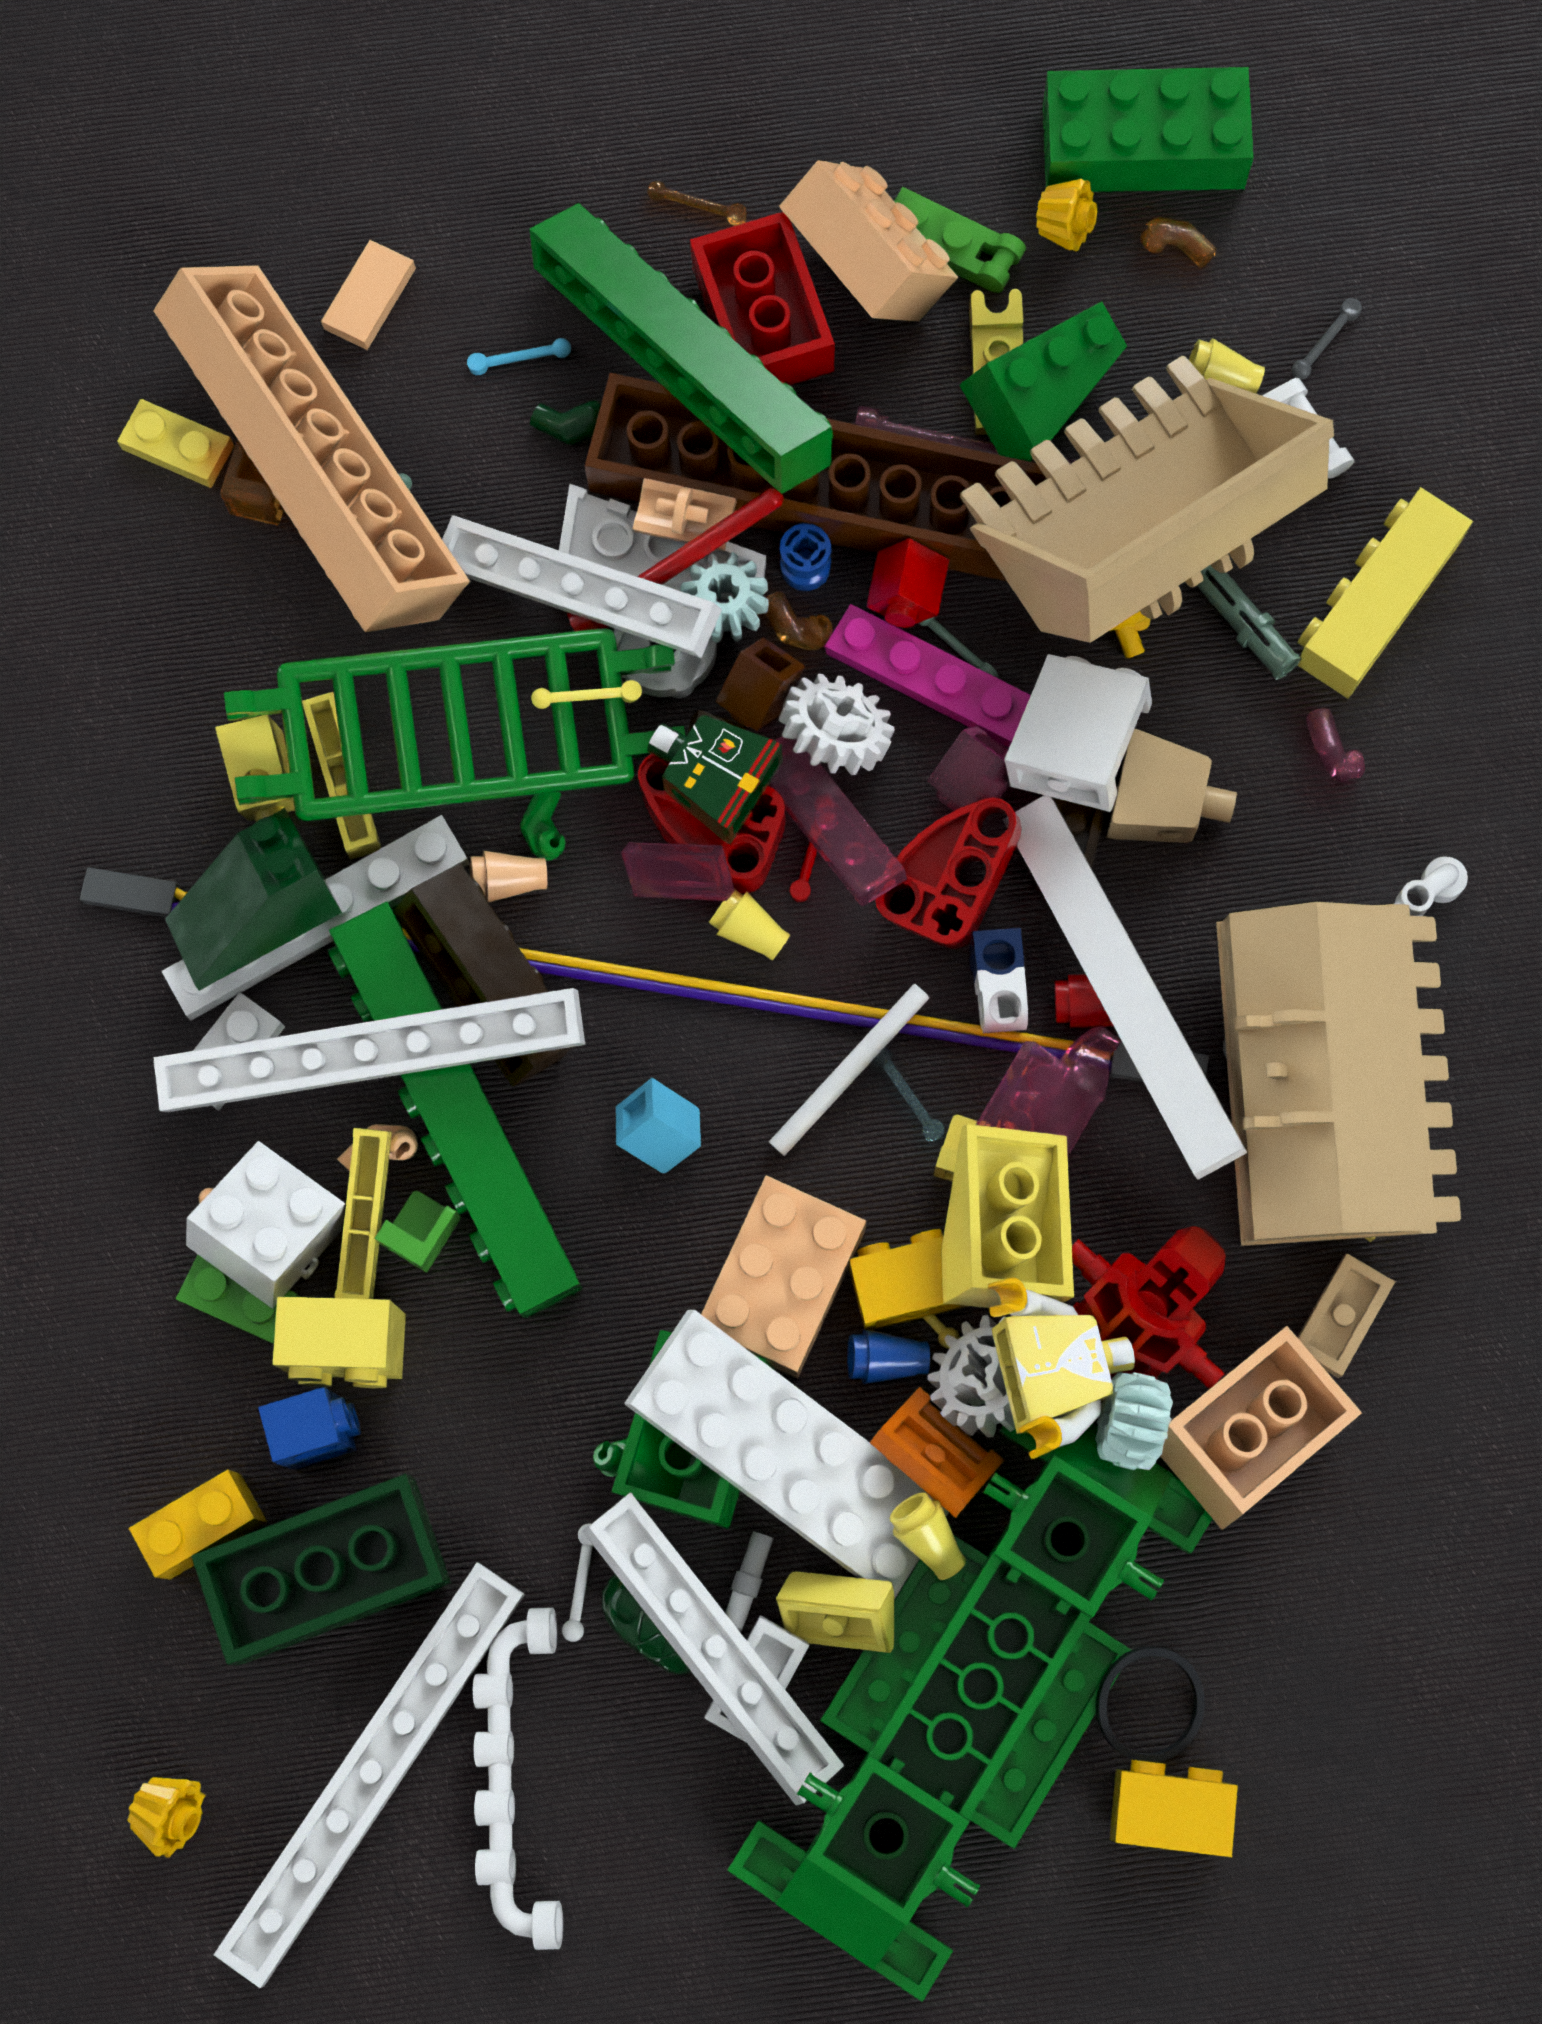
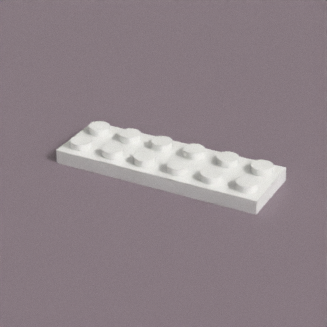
M687 1310L624 1404L857 1578L892 1582L895 1599L918 1563L919 1558L893 1535L894 1526L889 1518L893 1510L901 1502L917 1493L927 1492L897 1466L893 1465L866 1439L696 1310ZM941 1506L945 1516H947L949 1512Z

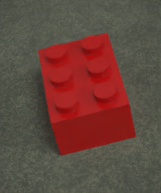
M784 212L690 240L692 270L709 318L717 326L726 328L735 342L749 354L756 355L762 361L765 368L782 383L792 385L834 372L835 343L792 223Z

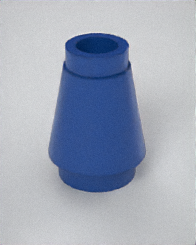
M864 1329L862 1334H851L849 1336L847 1370L850 1379H861L863 1384L916 1376L917 1374H928L930 1348L927 1341H917Z

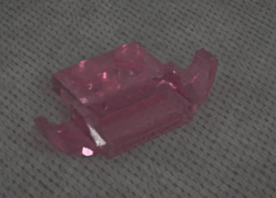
M1103 1026L1095 1027L1081 1035L1068 1048L1061 1060L1036 1042L1025 1041L976 1125L1067 1136V1156L1069 1157L1099 1103L1104 1101L1109 1079V1059L1112 1052L1117 1050L1121 1040Z

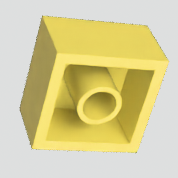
M277 1297L273 1365L287 1372L288 1379L296 1380L298 1385L330 1387L332 1386V1377L344 1378V1381L353 1382L354 1387L386 1388L387 1379H402L406 1314L390 1300Z

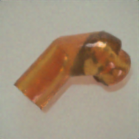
M782 591L775 592L766 597L769 601L766 615L781 642L808 650H816L826 645L833 631L832 623L826 616L818 614L817 617L812 615L809 618L796 616Z

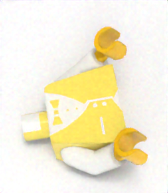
M1012 1277L988 1284V1289L995 1290L1001 1300L1000 1305L989 1308L990 1315L993 1317L1007 1314L1012 1315L1005 1317L991 1330L1016 1433L1028 1432L1033 1436L1036 1442V1449L1028 1454L1031 1459H1035L1060 1446L1075 1442L1100 1416L1101 1401L1113 1394L1110 1374L1133 1370L1135 1357L1131 1342L1127 1337L1101 1341L1097 1322L1093 1316L1078 1315L1073 1306L1027 1290L1019 1279Z

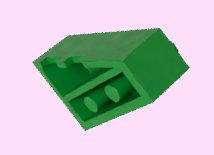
M1101 301L988 362L959 386L998 454L1030 462L1033 460L1030 450L1045 440L1051 441L1125 350L1127 345Z

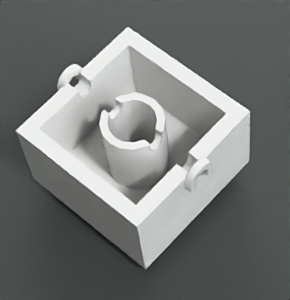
M258 1141L187 1217L186 1246L273 1309L277 1304V1297H283L300 1277L308 1279L313 1274L319 1263L317 1258L342 1230L345 1203Z

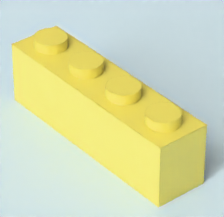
M1421 487L1409 503L1401 498L1383 524L1390 529L1383 540L1379 542L1372 538L1356 560L1355 564L1361 568L1352 582L1343 577L1330 595L1326 604L1331 606L1332 610L1324 621L1314 617L1299 638L1297 643L1304 647L1300 656L1302 659L1297 666L1349 699L1460 545L1473 521Z

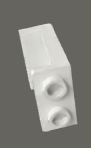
M1048 654L1004 760L1010 786L1111 812L1118 795L1115 781L1116 774L1141 712L1149 713L1152 705L1149 678L1143 677L1139 673L1127 668L1114 670L1093 665L1087 660L1076 656L1063 658Z

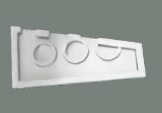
M572 484L569 485L559 551L637 577L686 543L634 532L632 528L637 512L631 510L630 505L611 498L608 502L587 494L586 489ZM727 542L725 552L719 550L711 552L718 557L719 564L726 563L727 557L733 551L738 555V567L753 561L757 566L755 577H765L766 555ZM710 554L696 562L695 565L708 569L707 557ZM692 566L663 584V586L681 591L680 588L683 582L693 581L690 576V568ZM722 592L721 599L717 598V602L728 603V596L733 598V594Z

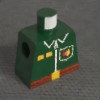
M702 715L698 718L687 736L662 723L653 734L647 748L648 752L669 763L662 776L666 793L728 844L732 843L783 762L782 744L707 715Z

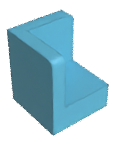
M651 1078L616 1106V1145L659 1172L667 1173L701 1147L700 1111L697 1106L654 1078Z

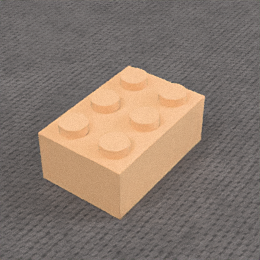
M817 160L779 207L872 318L919 322L958 278L947 264L950 261L948 254L933 240H926L916 228L919 224L916 216L906 206L898 202L895 203L885 191L888 187L886 181L869 166L864 168L850 166L845 162L837 164Z
M766 1175L701 1315L755 1356L767 1359L776 1369L798 1379L849 1268V1259L854 1257L865 1233L866 1220Z
M1286 1326L1170 1422L1167 1431L1168 1439L1164 1441L1160 1457L1223 1530L1248 1511L1362 1414V1412L1289 1327Z

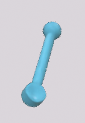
M558 338L552 345L489 357L482 353H473L468 357L467 365L472 374L482 375L487 371L488 367L550 355L565 358L571 353V344L565 338Z

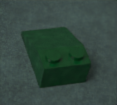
M283 808L237 833L165 920L194 985L200 991L341 914L342 911L308 846L286 809Z

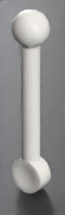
M591 1524L583 1525L578 1531V1539L582 1543L570 1618L562 1627L563 1637L570 1642L580 1640L584 1634V1627L580 1620L593 1544L582 1531Z

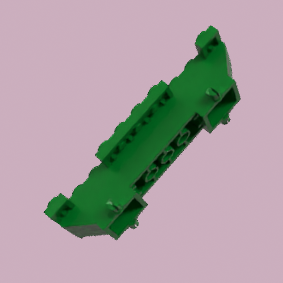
M1093 1423L1075 1442L1060 1446L1037 1457L1045 1465L1034 1483L1025 1491L995 1472L990 1482L1007 1492L1008 1495L991 1484L987 1485L983 1494H987L1012 1510V1513L1010 1514L1007 1527L988 1557L954 1535L960 1551L966 1558V1564L957 1574L948 1579L939 1580L933 1570L923 1561L919 1560L894 1600V1648L892 1652L863 1650L820 1720L865 1750L867 1754L848 1785L842 1788L840 1792L812 1775L811 1772L804 1782L822 1793L823 1796L820 1797L804 1785H801L797 1795L802 1796L826 1812L824 1824L808 1850H804L761 1820H758L727 1870L775 1902L777 1906L921 2002L925 1999L952 1954L953 1949L910 1920L922 1900L934 1892L937 1887L962 1903L966 1908L970 1905L973 1898L955 1887L954 1883H957L973 1895H976L978 1892L979 1884L974 1883L950 1867L954 1847L968 1826L969 1820L1015 1849L1096 1714V1696L1104 1674L1120 1656L1131 1651L1130 1648L1089 1623L1090 1619L1095 1616L1108 1592L1121 1584V1582L1149 1598L1148 1600L1150 1601L1157 1594L1158 1591L1138 1578H1141L1156 1589L1162 1586L1164 1579L1157 1577L1134 1562L1138 1543L1147 1528L1189 1555L1192 1554L1212 1520V1517L1181 1480L1174 1477L1171 1472L1155 1463L1150 1470L1139 1468L1132 1470L1115 1466L1112 1462L1100 1459L1095 1440L1098 1426ZM1004 1426L999 1431V1434L1027 1452L1036 1449L1035 1439L1028 1432L1017 1434L1016 1429L1010 1432ZM1067 1524L1078 1531L1081 1544L1075 1555L1063 1556L1053 1548L1051 1534L1057 1525ZM882 1818L893 1819L902 1827V1840L891 1851L878 1850L869 1840V1832L872 1825Z

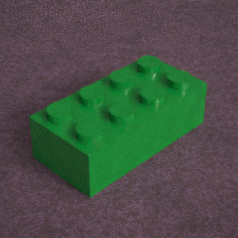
M1249 67L1047 71L1043 98L1046 187L1083 179L1090 182L1092 192L1245 189L1254 158Z

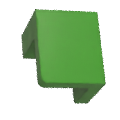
M414 1191L393 1224L386 1220L374 1239L381 1246L427 1273L459 1223L461 1216L448 1205L444 1207L423 1193Z

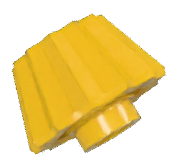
M1078 179L1046 187L1045 191L1041 194L1036 213V227L1039 229V235L1069 251H1079L1081 244L1086 242L1087 233H1091L1094 229L1097 219V204L1093 202L1094 192L1091 191L1088 180Z
M152 1777L148 1783L142 1784L140 1791L134 1794L133 1803L129 1807L130 1814L127 1821L131 1824L130 1829L156 1857L164 1855L166 1858L171 1857L176 1849H183L185 1842L196 1832L203 1813L201 1805L205 1797L204 1793L200 1792L201 1784L199 1781Z

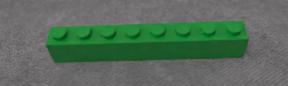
M577 203L530 228L534 269L781 494L831 466L833 431L827 418L822 413L813 411L797 396L789 384L778 380L765 368L762 361L756 355L749 354L735 342L726 328L717 326L700 310L693 299L683 296L670 284L667 277L661 271H655L640 258L632 245L625 244L614 235L601 218H595L581 204Z
M387 901L329 930L336 946L328 949V953L341 978L351 974L359 990L358 993L351 996V999L364 1023L443 1010ZM470 1063L402 1074L401 1077L406 1086L397 1090L411 1119L421 1115L430 1133L422 1137L421 1140L435 1167L445 1163L453 1179V1182L445 1186L447 1193L459 1215L469 1211L478 1229L469 1234L470 1239L483 1263L491 1259L493 1260L501 1276V1279L493 1282V1285L507 1312L517 1308L519 1314L526 1319L582 1290L583 1288Z

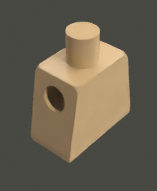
M1134 729L1123 757L1117 785L1118 795L1112 808L1106 838L1179 843L1192 842L1199 826L1200 817L1230 823L1237 792L1207 786L1212 763L1208 756L1144 731Z

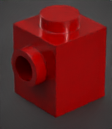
M911 538L878 551L866 607L885 616V620L889 624L902 628L912 627L919 622L938 616L950 559Z

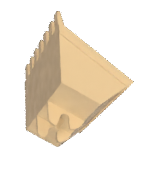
M1181 356L1166 366L1167 372L1181 391V396L1172 401L1152 377L1148 376L1135 384L1132 390L1149 416L1138 422L1121 400L1114 397L1099 407V413L1115 435L1109 441L1104 443L1086 420L1080 418L1066 427L1064 431L1080 455V459L1070 464L1050 440H1045L1032 448L1030 455L1046 477V480L1035 486L1018 464L1011 461L995 472V476L1011 498V502L1000 508L980 483H975L962 491L960 498L977 522L969 529L979 544L986 548L1039 630L1091 643L1139 611L1148 619H1156L1162 615L1159 604L1169 616L1178 610L1182 604L1179 585L1186 582L1188 586L1194 588L1203 582L1201 571L1209 565L1220 573L1228 572L1233 568L1229 554L1240 569L1250 563L1254 556L1252 537L1327 489L1329 439L1334 437L1333 420L1212 378L1205 380L1186 356Z
M1310 902L1229 913L1223 921L1216 922L1231 1120L1236 1133L1247 1151L1246 1154L1235 1159L1241 1246L1437 1233V1222L1460 1221L1459 1198L1434 1197L1432 1175H1452L1457 1172L1455 1151L1453 1149L1430 1150L1428 1128H1448L1453 1125L1451 1104L1426 1102L1424 1081H1446L1449 1078L1446 1056L1422 1055L1420 1035H1439L1445 1032L1443 1011L1441 1009H1418L1416 988H1438L1441 985L1439 965L1437 963L1414 962L1412 942L1436 941L1437 934L1434 917L1410 916L1409 905L1405 904L1361 905Z

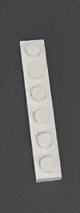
M452 515L442 538L469 579L702 658L722 611L714 602Z
M440 815L327 878L326 882L342 911L341 914L200 991L194 985L183 959L164 969L162 973L185 1015L191 1021L238 995L239 992L247 990L334 941L329 932L330 929L386 901L393 908L401 902L411 888L460 863L463 867L468 866L470 863L445 819Z
M632 1493L622 1498L582 1531L795 1805H800L807 1801L802 1796L797 1795L801 1785H804L814 1793L817 1791L804 1782L810 1772L826 1783L844 1766Z

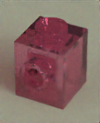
M978 726L964 729L927 782L938 789L936 793L937 798L954 811L982 799L1000 798L1008 786V782L1003 779L1007 773L1004 760L1008 749Z

